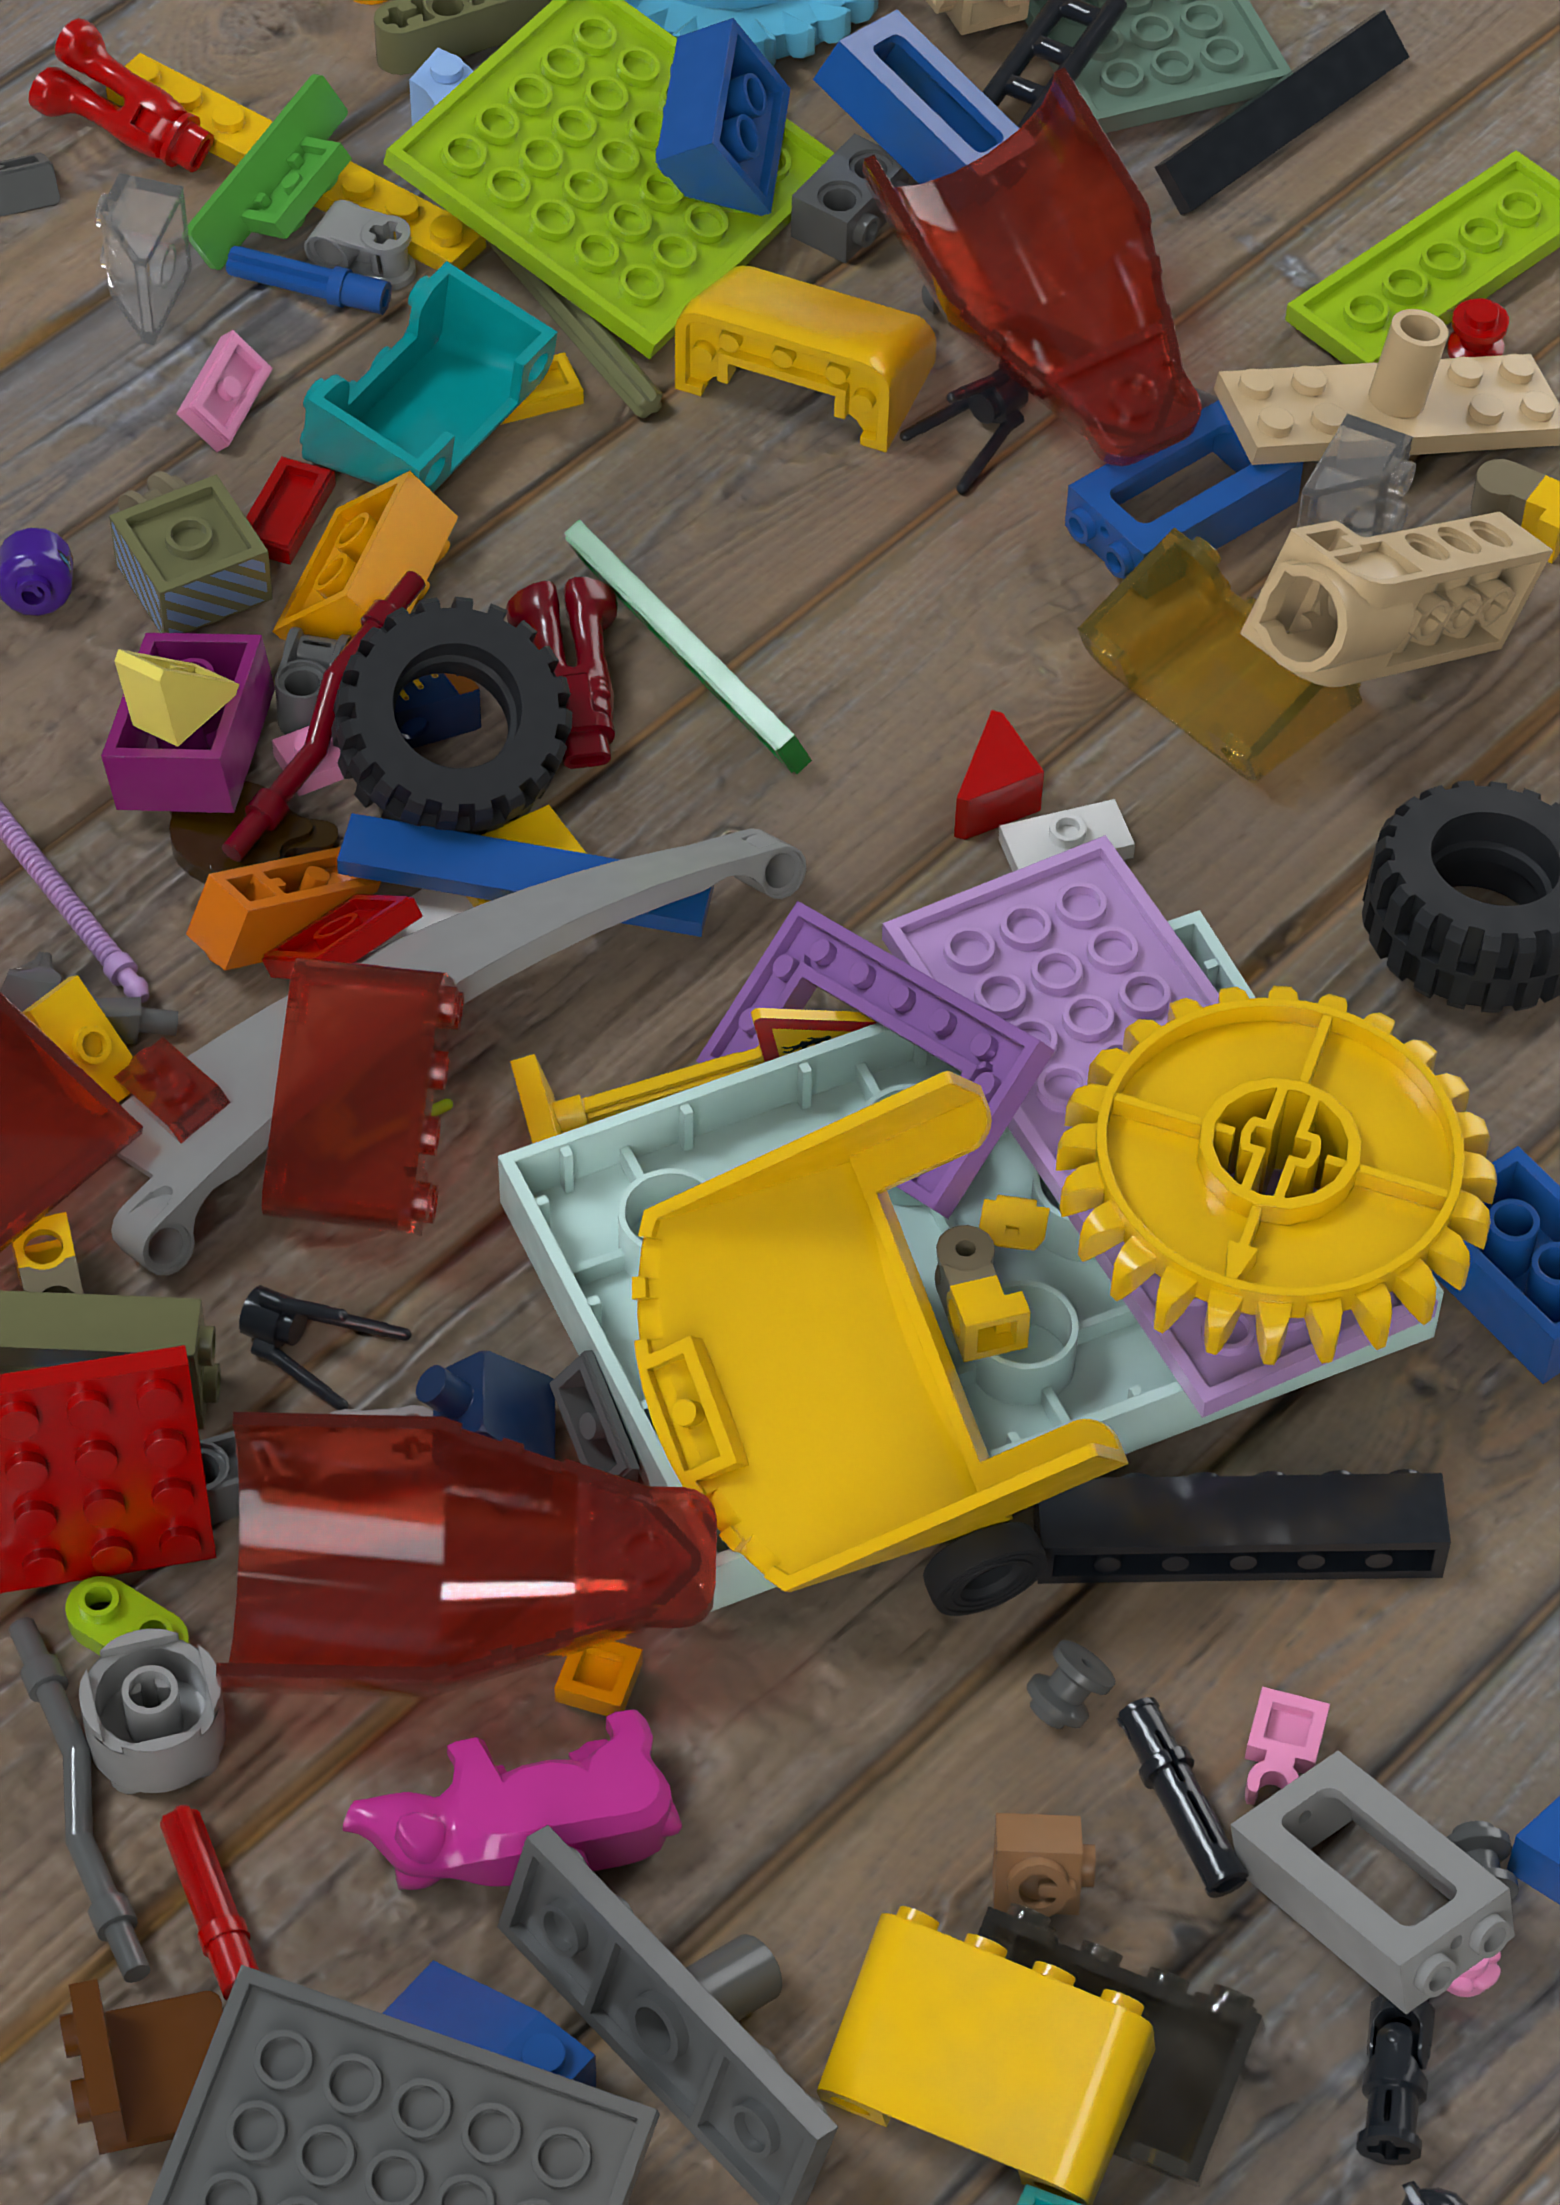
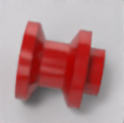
M1484 298L1469 299L1460 303L1455 308L1452 316L1454 332L1448 340L1447 352L1449 357L1503 355L1504 342L1502 338L1506 335L1509 326V316L1506 310L1498 303Z

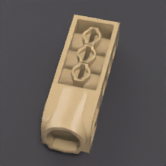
M1500 511L1372 537H1361L1339 521L1292 528L1240 634L1273 658L1279 665L1295 675L1312 683L1327 687L1347 686L1502 649L1553 550Z

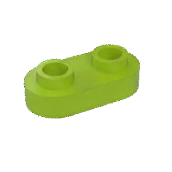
M96 1576L88 1578L77 1584L67 1597L65 1612L71 1635L77 1642L99 1656L100 1650L113 1639L142 1629H165L178 1633L179 1640L190 1644L187 1627L177 1615L113 1577ZM99 1602L110 1603L107 1608L102 1610L89 1608L91 1605Z

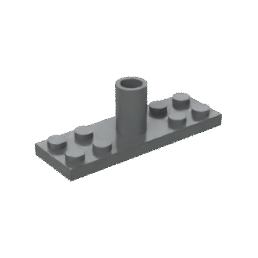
M549 1825L527 1836L497 1927L759 2205H806L838 2126L828 2116L823 2105L817 2099L809 2096L784 2071L773 2053L765 2046L759 2045L738 2023V2021L776 1999L781 1993V1971L769 1948L756 1937L743 1934L685 1968L634 1915L630 1905L622 1897L615 1895L587 1866L582 1855L575 1848L568 1846Z

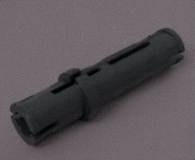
M1154 1697L1138 1699L1125 1706L1118 1713L1119 1717L1116 1718V1721L1123 1728L1142 1765L1139 1769V1776L1144 1786L1148 1789H1154L1176 1830L1177 1836L1182 1841L1205 1885L1207 1895L1210 1898H1218L1230 1894L1245 1884L1249 1874L1238 1859L1219 1823L1217 1815L1210 1806L1191 1770L1194 1767L1195 1760L1189 1749L1178 1745L1159 1709L1160 1705Z

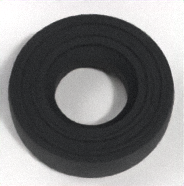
M1004 1522L973 1531L947 1545L929 1561L925 1567L923 1579L928 1594L939 1612L949 1616L970 1615L1003 1604L1028 1589L1045 1571L1047 1558L1040 1539L1031 1526L1022 1522Z

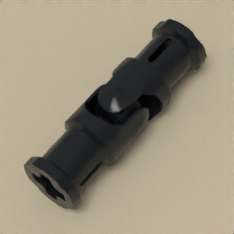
M1380 1992L1379 1996L1371 2002L1367 2039L1369 2063L1364 2071L1362 2093L1368 2099L1365 2129L1357 2133L1356 2150L1363 2157L1372 2159L1377 2163L1406 2165L1421 2157L1422 2140L1416 2135L1418 2107L1427 2100L1428 2080L1421 2070L1426 2069L1431 2055L1435 2008L1429 2003V1998L1408 2014L1401 2011Z

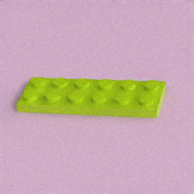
M1515 150L1287 304L1285 321L1343 364L1378 363L1391 321L1396 313L1406 309L1423 310L1437 316L1445 325H1448L1452 322L1453 312L1460 303L1469 299L1487 298L1560 248V180Z

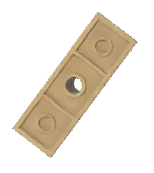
M1406 309L1394 315L1378 363L1218 372L1213 389L1252 465L1560 446V404L1531 354L1441 359L1449 334L1448 328L1437 316L1418 309Z

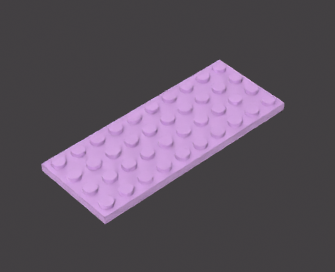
M1106 835L883 923L882 940L893 956L1036 1037L1055 1050L1007 1127L1059 1205L1066 1177L1076 1169L1056 1171L1058 1142L1063 1133L1072 1128L1064 1126L1066 1106L1075 1089L1087 1085L1090 1063L1101 1050L1114 1048L1122 1050L1125 1029L1138 1019L1154 1020L1161 1026L1165 1025L1168 1018L1169 1003L1188 998L1196 1000L1202 1007L1218 1003L1219 993ZM1274 1169L1265 1195L1274 1196L1283 1170ZM1094 1208L1067 1216L1079 1235L1083 1222ZM1124 1241L1106 1252L1095 1256L1111 1282L1114 1262L1121 1247L1125 1244ZM1154 1273L1142 1285L1123 1298L1202 1418L1327 1364H1322L1310 1340L1304 1318H1290L1286 1340L1275 1365H1265L1259 1352L1255 1315L1241 1313L1232 1334L1222 1350L1217 1355L1206 1353L1204 1345V1324L1208 1302L1195 1297L1178 1320L1162 1334L1155 1330L1153 1325L1160 1276ZM1393 1291L1390 1292L1392 1319L1388 1337L1420 1323L1402 1304ZM1437 1299L1435 1301L1432 1318L1435 1317L1438 1304ZM1351 1309L1343 1311L1333 1361L1371 1345Z

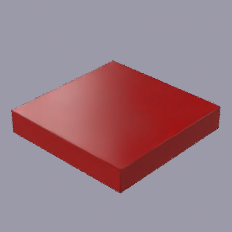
M355 894L265 953L261 960L271 978L325 982L422 918L423 915L413 897Z

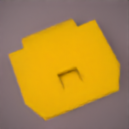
M998 1194L996 1200L984 1199L979 1228L989 1234L996 1247L1035 1251L1045 1240L1050 1208L1037 1206V1200Z

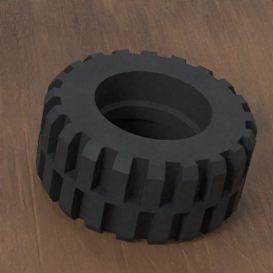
M436 597L419 601L416 611L411 614L405 608H399L386 616L381 629L372 627L361 639L355 655H351L344 670L333 707L335 718L331 727L333 746L340 748L341 752L337 764L344 779L354 778L357 783L354 795L365 808L375 803L383 810L381 816L383 819L403 821L420 827H435L437 830H453L464 833L479 831L480 835L501 828L505 822L509 820L514 821L530 812L534 802L537 799H541L563 759L567 749L565 743L572 728L573 713L566 709L567 701L571 695L567 678L563 676L556 677L554 672L559 660L550 646H544L539 650L533 644L537 634L535 629L524 620L515 628L504 621L508 610L492 603L488 612L485 613L473 610V598L455 597L451 608H441L440 601ZM438 673L455 674L477 682L492 694L504 712L508 725V734L502 750L491 761L469 768L445 767L423 758L405 741L395 721V705L403 688L420 677Z
M1474 780L1458 781L1452 785L1451 789L1447 790L1442 785L1427 789L1420 794L1419 799L1414 796L1395 810V814L1385 821L1380 830L1362 899L1364 902L1362 920L1363 926L1369 934L1368 940L1380 959L1388 958L1386 965L1401 981L1408 978L1414 982L1413 987L1415 991L1430 999L1435 994L1448 999V1006L1463 1010L1466 1004L1480 1006L1481 1012L1499 1013L1505 1006H1512L1514 1011L1529 1009L1537 1005L1539 998L1546 1003L1560 995V804L1555 802L1551 806L1541 801V794L1526 788L1521 793L1507 789V783L1490 781L1487 786H1475ZM1472 886L1489 889L1512 899L1519 905L1500 906L1483 903L1463 895L1452 887Z

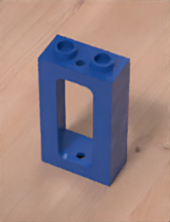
M898 9L839 40L813 78L845 112L953 217L972 205L978 210L981 209L996 195L1000 188L1005 192H1009L1023 179L1029 170L1024 162L1037 145Z
M1217 400L1068 485L1065 526L1077 542L1085 544L1105 562L1108 570L1115 577L1122 578L1137 593L1141 594L1297 503L1304 462L1252 465L1220 401ZM1211 452H1214L1236 472L1150 523L1136 521L1120 506Z

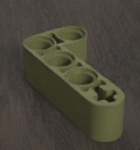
M394 0L380 6L374 15L375 48L378 66L383 71L391 74H409L416 72L437 48L458 57H463L504 44L552 0Z

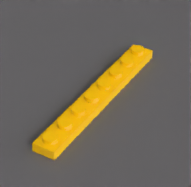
M139 53L124 66L138 76L165 90L188 113L190 112L198 116L201 122L200 126L214 135V142L209 152L235 166L238 165L273 122L142 53ZM106 87L107 99L123 106L125 99ZM351 161L338 175L336 184L324 193L314 205V207L326 213L335 201L346 200L360 207L386 215L398 216L406 220L410 225L412 238L407 247L408 254L435 270H438L446 261L463 270L486 248V239L448 211Z

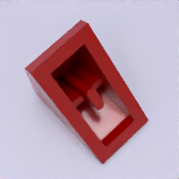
M991 710L957 795L954 837L967 840L998 828L999 825L1008 824L1041 811L1044 770L1002 712Z

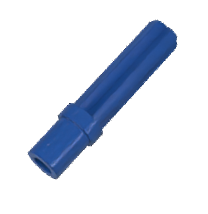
M233 246L230 249L226 262V272L230 276L326 299L327 304L341 308L349 306L383 315L391 299V282L353 273L351 269L340 266L330 269L241 246Z

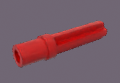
M187 1804L176 1806L172 1812L162 1816L160 1828L198 1927L197 1938L203 1954L210 1960L223 1998L228 2000L241 1965L260 1971L249 1943L251 1935L245 1919L238 1914L201 1813L197 1809H191Z

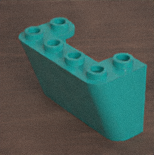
M447 261L431 277L423 276L414 285L408 297V305L412 308L409 325L404 336L392 348L386 346L381 349L374 358L370 370L358 382L354 380L348 382L338 374H335L326 380L323 378L316 380L309 388L303 401L306 413L304 429L300 436L304 460L377 486H381L411 471L423 484L434 492L543 380L553 361L558 332Z

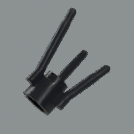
M1002 366L984 378L949 392L946 395V400L952 404L901 431L900 439L908 441L968 409L971 410L977 420L984 424L999 423L1000 426L957 484V492L963 494L977 479L1010 432L1024 423V416L1019 410L1028 402L1029 393L1027 386L1017 372Z
M262 1285L256 1286L250 1292L244 1302L239 1318L240 1333L254 1338L251 1354L273 1362L336 1410L348 1409V1402L281 1351L280 1347L285 1344L290 1346L296 1345L305 1331L308 1320L402 1341H408L412 1336L408 1328L348 1314L344 1309L296 1299Z

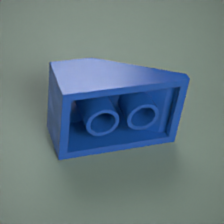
M434 1960L382 2013L596 2088V2055L540 2011Z

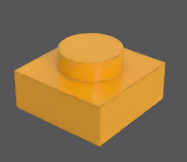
M577 1630L554 1687L555 1701L603 1716L624 1711L643 1664V1649Z

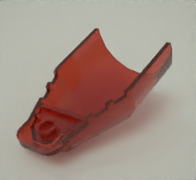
M1065 67L1055 71L1053 82L1041 106L1018 131L988 154L951 174L920 185L893 187L875 155L864 159L863 174L868 190L948 325L1076 432L1086 437L1093 451L1102 461L1114 466L1131 465L1183 441L1193 434L1201 416L1202 403L1183 368L1170 304H1167L1161 278L1163 270L1160 256L1156 254L1152 236V219L1149 205Z
M233 1412V1429L237 1449L239 1478V1555L234 1630L229 1663L216 1664V1679L222 1692L435 1697L645 1632L647 1628L691 1627L704 1620L713 1608L716 1585L717 1518L715 1508L708 1497L695 1489L646 1486L566 1458L563 1463L525 1450L522 1443L504 1437L501 1442L463 1429L462 1423L442 1416Z

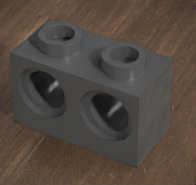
M854 133L792 195L791 237L846 264L862 247L866 248L872 244L879 229L893 215L898 216L905 210L912 192L911 186L908 185L909 173L880 145Z

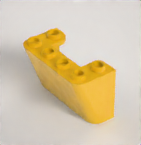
M899 1906L896 1915L881 1913L816 2090L820 2100L885 2127L888 2126L892 2117L1018 2170L1021 2184L1023 2185L1028 2184L1083 2205H1093L1156 2050L1153 2026L1141 2016L1145 2006L1134 1998L1114 1990L1104 1989L1101 1997L1076 1988L1073 1986L1076 1978L1054 1965L1035 1961L1033 1968L1030 1969L1005 1959L1008 1952L1007 1949L985 1937L968 1933L963 1942L937 1931L940 1923L919 1910L907 1906Z

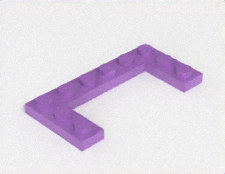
M797 901L696 1061L702 1063L732 1053L756 1048L759 1042L751 1017L753 1009L803 1010L818 987L960 1071L961 1077L981 1085L989 1105L992 1122L986 1140L978 1149L896 1186L949 1219L1055 1050L1036 1037Z

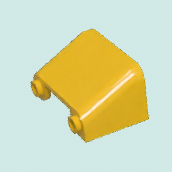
M738 266L734 267L686 304L675 325V389L702 396L710 379L717 376L718 382L728 384L736 371V367H740L835 396L834 417L845 420L847 414H850L861 426L863 432L860 436V445L887 453L935 364L936 336L930 325L918 315L756 267Z

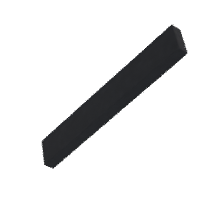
M1382 10L1372 14L1156 165L1154 168L1180 215L1189 213L1408 59L1410 56L1386 11Z

